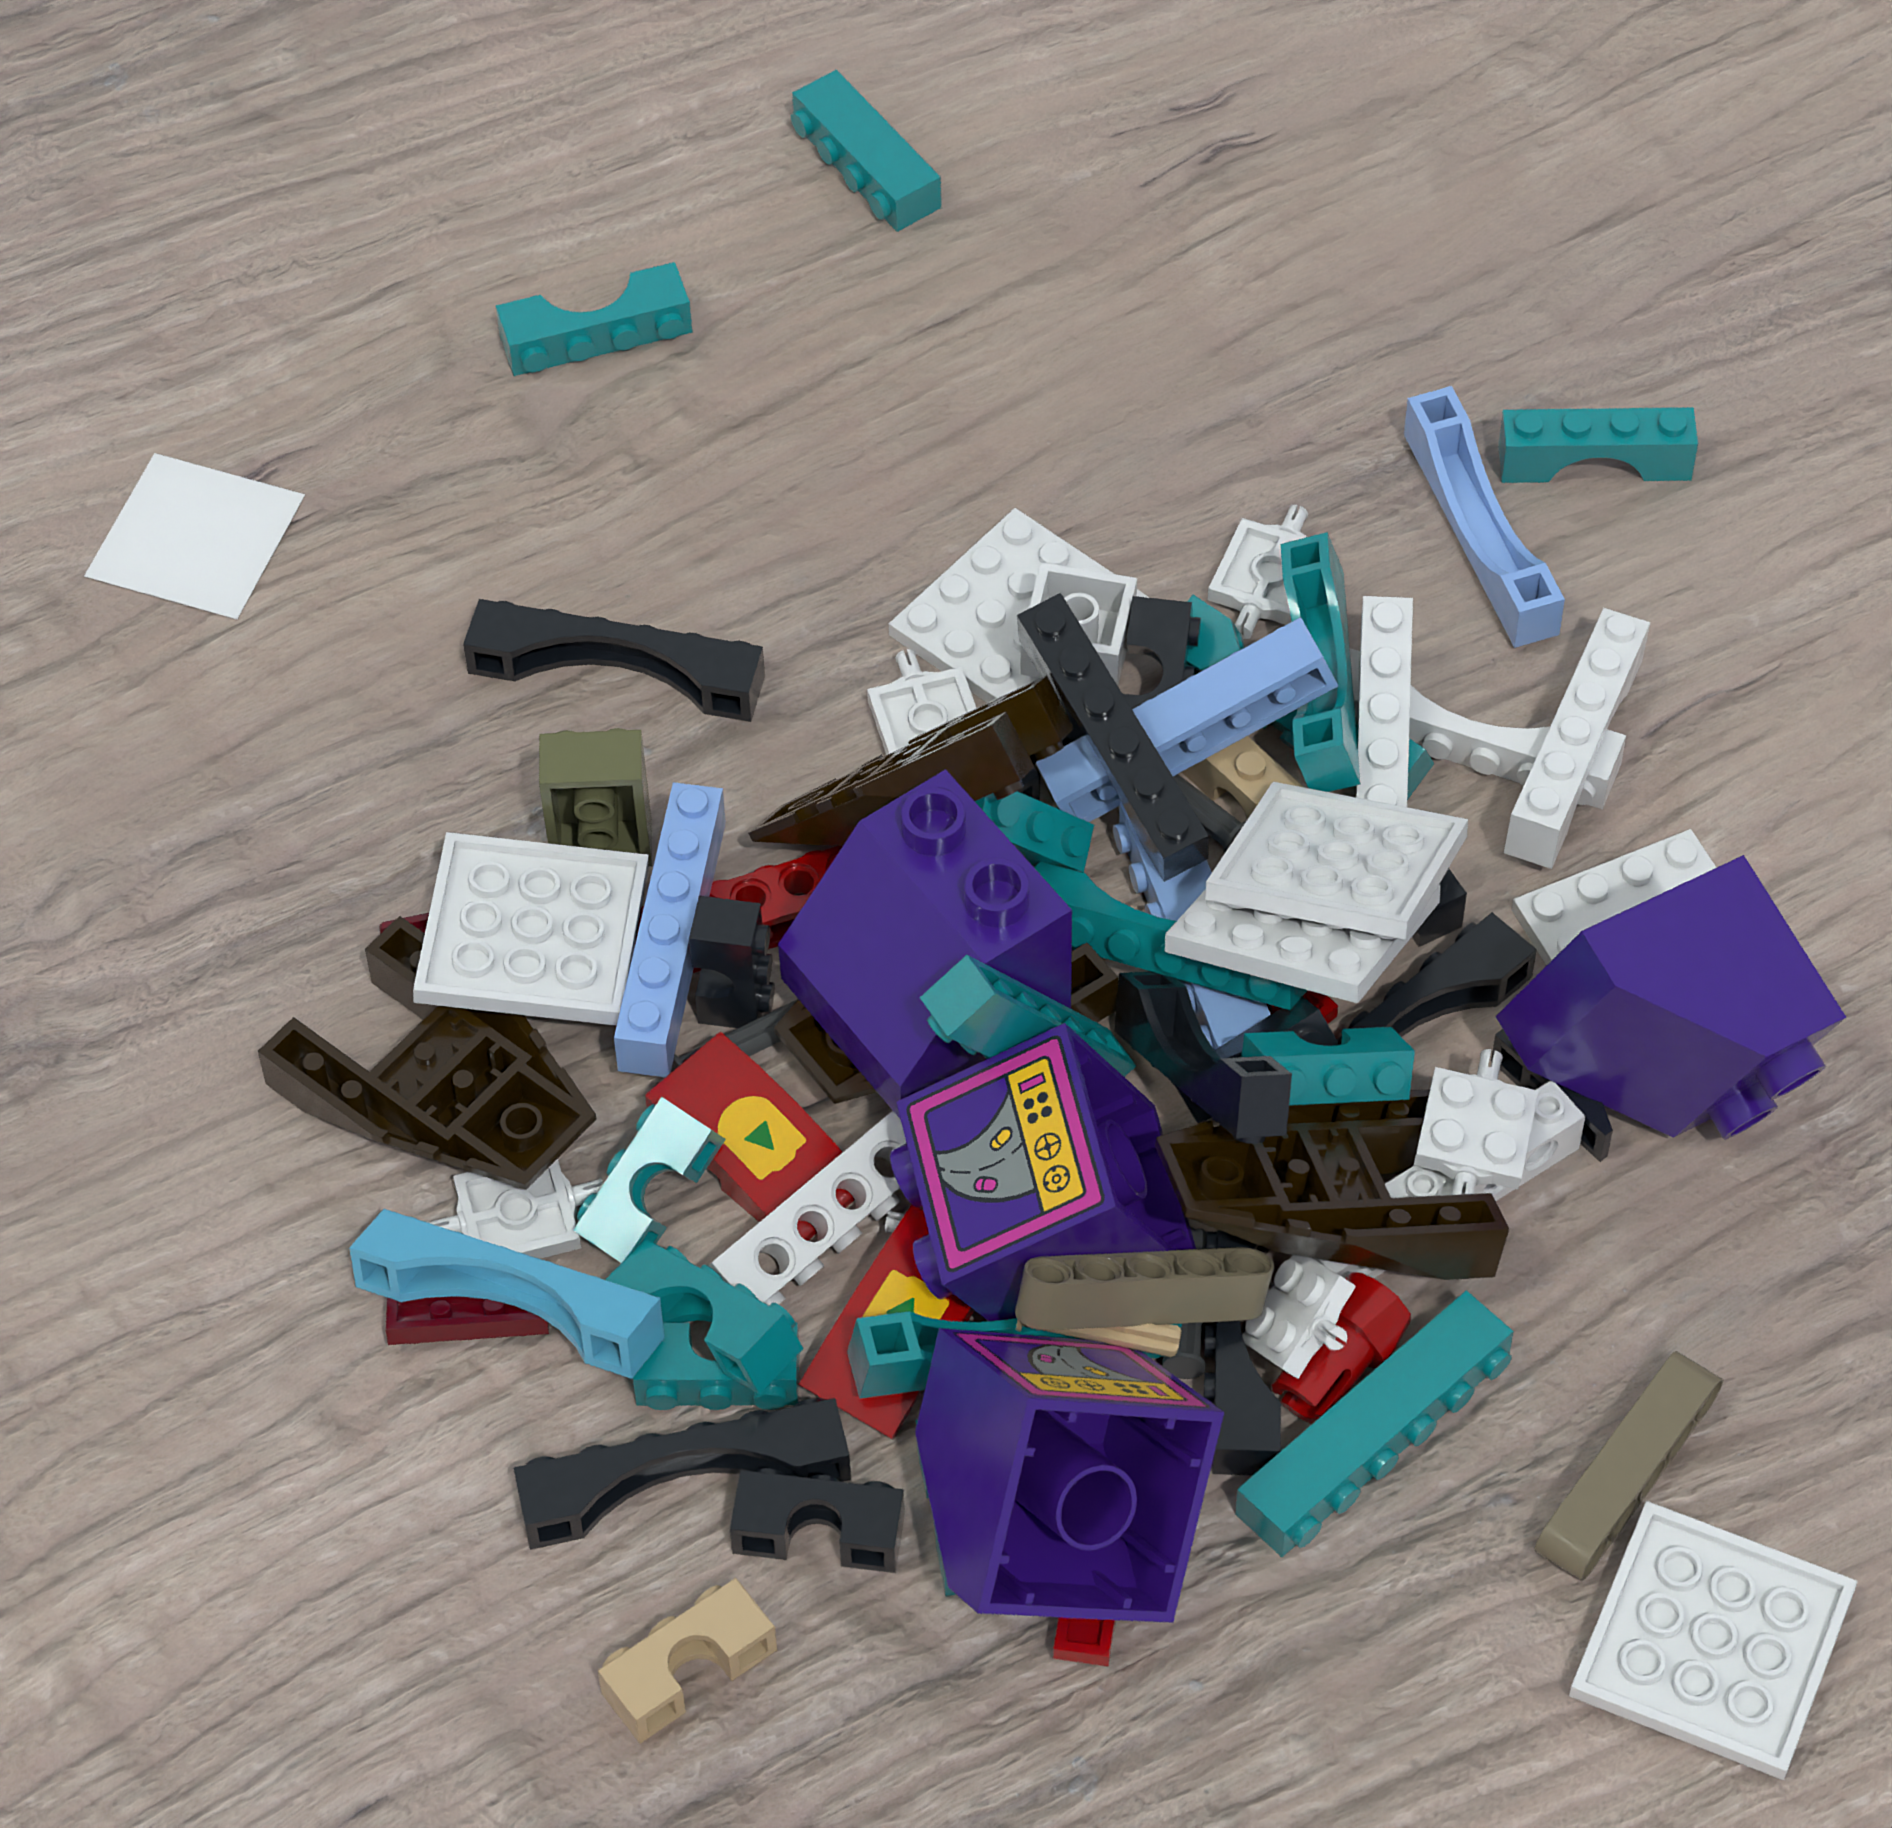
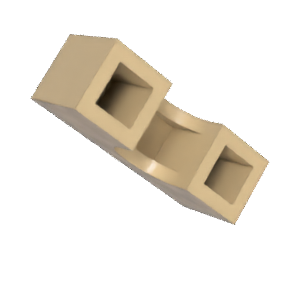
M1248 736L1182 771L1212 801L1229 791L1242 806L1247 820L1272 782L1303 787Z
M734 1578L722 1587L720 1585L713 1586L698 1597L693 1607L678 1617L669 1616L657 1623L650 1631L649 1636L632 1648L623 1647L612 1653L605 1660L603 1667L598 1670L601 1693L637 1741L642 1743L686 1713L683 1689L673 1677L680 1666L695 1659L710 1660L719 1665L730 1680L733 1681L777 1651L775 1626L737 1578Z

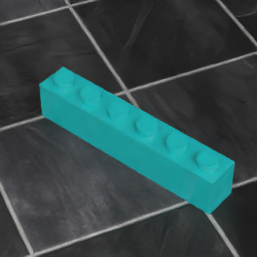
M969 955L961 959L920 997L932 1014L927 1021L933 1031L947 1043H950L952 1040L957 1041L972 1055L979 1052L989 1059L1066 1023L1124 1077L1136 1067L1135 1063L1108 1028Z
M1466 1290L1237 1489L1235 1515L1280 1557H1283L1296 1545L1299 1548L1305 1547L1317 1536L1321 1530L1322 1522L1334 1511L1341 1514L1349 1509L1359 1497L1361 1487L1373 1477L1376 1480L1385 1477L1394 1468L1399 1459V1454L1411 1443L1414 1446L1421 1445L1435 1430L1437 1420L1449 1410L1452 1413L1461 1410L1469 1402L1474 1394V1388L1486 1377L1490 1380L1497 1378L1507 1368L1512 1359L1510 1349L1514 1331Z

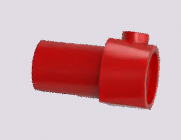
M1352 1272L1344 1278L1356 1285L1343 1306L1335 1324L1343 1328L1347 1333V1342L1338 1337L1335 1339L1344 1345L1343 1348L1332 1350L1323 1343L1312 1356L1299 1379L1283 1370L1272 1384V1391L1275 1394L1281 1395L1284 1390L1288 1391L1280 1402L1290 1412L1310 1425L1349 1392L1367 1367L1377 1368L1393 1354L1411 1323V1313L1399 1296L1384 1284L1363 1273Z

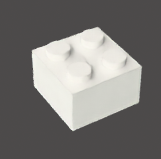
M1041 562L1029 608L1061 593L1118 686L1127 652L1132 597L1137 596V578ZM1021 645L1020 675L1041 678Z

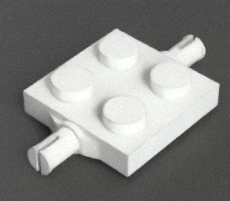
M1291 505L1282 525H1264L1242 518L1208 588V601L1240 611L1235 626L1241 634L1243 632V639L1251 638L1252 632L1260 618L1285 625L1292 622L1282 576L1280 544L1307 537L1300 532L1305 519L1308 517L1307 510L1300 506L1297 513V505Z
M907 649V659L904 650L896 655L895 659L899 665L902 677L891 684L867 689L868 703L886 755L909 745L908 741L914 737L976 709L962 667L941 672H922L914 650Z
M1486 1049L1480 1053L1477 1075L1464 1074L1435 1067L1414 1165L1440 1171L1451 1179H1455L1452 1195H1461L1462 1192L1464 1194H1474L1475 1185L1496 1184L1517 1190L1520 1186L1539 1091L1497 1080L1503 1056L1496 1050L1491 1067H1488L1492 1049Z
M558 1159L527 1190L472 1172H466L453 1176L458 1196L457 1215L430 1222L427 1221V1223L541 1259L581 1249L579 1234L573 1231L576 1226V1207L581 1206L591 1194L598 1193L603 1185L602 1178H599V1180L571 1186L569 1180L561 1172Z
M1292 1255L1290 1259L1286 1260L1279 1267L1275 1275L1274 1284L1270 1282L1262 1315L1256 1319L1247 1320L1246 1331L1242 1335L1245 1344L1299 1379L1310 1359L1323 1343L1332 1350H1339L1344 1345L1336 1341V1337L1347 1342L1346 1331L1335 1324L1356 1285L1310 1257Z

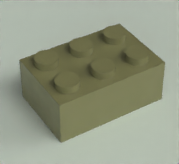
M614 728L608 731L593 732L565 730L557 733L539 734V787L548 843L647 854L648 867H651L652 820L641 729L625 730Z

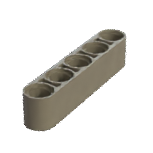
M1251 1248L1036 1257L1027 1261L1024 1267L1015 1314L1021 1323L1037 1330L1251 1320L1262 1315L1274 1263L1268 1255Z
M1674 1351L1550 1518L1536 1542L1535 1552L1578 1579L1585 1580L1708 1412L1722 1387L1723 1379L1681 1353Z

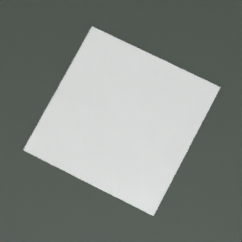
M154 453L84 577L238 619L305 494Z

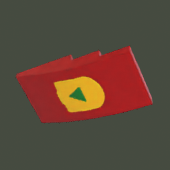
M721 1031L645 1094L647 1107L653 1104L656 1105L660 1098L663 1097L726 1139L707 1168L720 1179L721 1190L758 1222L762 1221L843 1153L807 1112ZM836 1189V1199L842 1207L847 1208L855 1201L849 1191ZM807 1221L797 1222L798 1232L806 1241H809L817 1234L815 1227Z
M913 1205L910 1206L861 1280L798 1384L823 1400L835 1398L837 1407L892 1440L896 1437L919 1395H923L925 1390L859 1398L847 1353L856 1319L910 1311L928 1318L968 1322L974 1312V1309L954 1294L944 1299L936 1298L923 1281L915 1262L913 1243L915 1240L928 1235L929 1231L924 1211Z

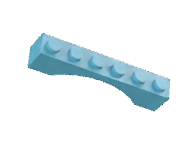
M383 1209L349 1247L357 1288L399 1302L428 1297L459 1296L489 1299L514 1305L541 1317L559 1329L576 1347L585 1364L631 1379L664 1339L659 1297L387 1209Z

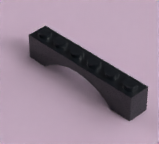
M1059 593L1018 614L1019 642L1041 678L1046 675L1048 676L1058 698L1065 705L1090 743L1113 784L1140 843L1163 881L1165 882L1209 859V835L1063 595Z
M479 599L463 643L468 674L515 682L539 672L567 666L600 665L620 667L649 675L670 685L690 699L703 714L747 722L752 721L765 678L763 646L751 645L748 642L739 640L727 641L709 638L692 632L680 633L662 630L644 624L609 621L603 617L567 614L555 609H537L515 605L508 601L496 602Z
M1491 912L1478 924L1472 922L1465 926L1456 937L1454 944L1442 954L1440 952L1431 954L1414 977L1406 983L1404 981L1396 983L1387 992L1380 1005L1370 1013L1363 1011L1358 1014L1347 1029L1392 1027L1402 1037L1417 1026L1445 1014L1472 1008L1497 1007L1532 978L1537 949ZM1339 1037L1337 1041L1341 1045V1037Z
M1151 971L1119 973L1115 1033L1125 1040L1133 1050L1150 1062L1152 1067L1158 1069L1173 1085L1177 1086L1191 1098L1193 1103L1199 1105L1214 1121L1223 1126L1237 1141L1254 1144L1264 1142L1266 1137L1286 1136L1292 1073L1271 1056L1221 1058L1212 1048L1200 1027L1187 987L1175 977Z
M1218 1229L1217 1232L1207 1231L1206 1249L1251 1248L1264 1254L1270 1251L1268 1248ZM1240 1320L1215 1322V1325H1205L1204 1357H1215L1214 1373L1204 1372V1398L1224 1411L1213 1457V1474L1253 1476L1281 1452V1402L1265 1385L1250 1360L1241 1333Z
M835 1398L824 1401L807 1399L787 1409L773 1412L764 1410L751 1411L741 1416L740 1419L717 1424L713 1422H700L680 1432L666 1435L649 1433L637 1437L633 1442L610 1447L593 1445L583 1449L578 1454L559 1458L543 1456L530 1460L526 1465L513 1467L530 1550L583 1539L603 1517L625 1500L654 1485L680 1477L708 1473L740 1474V1470L755 1472L758 1469L770 1468L778 1470L787 1476L810 1478L813 1475H828L840 1482L851 1480L850 1454Z

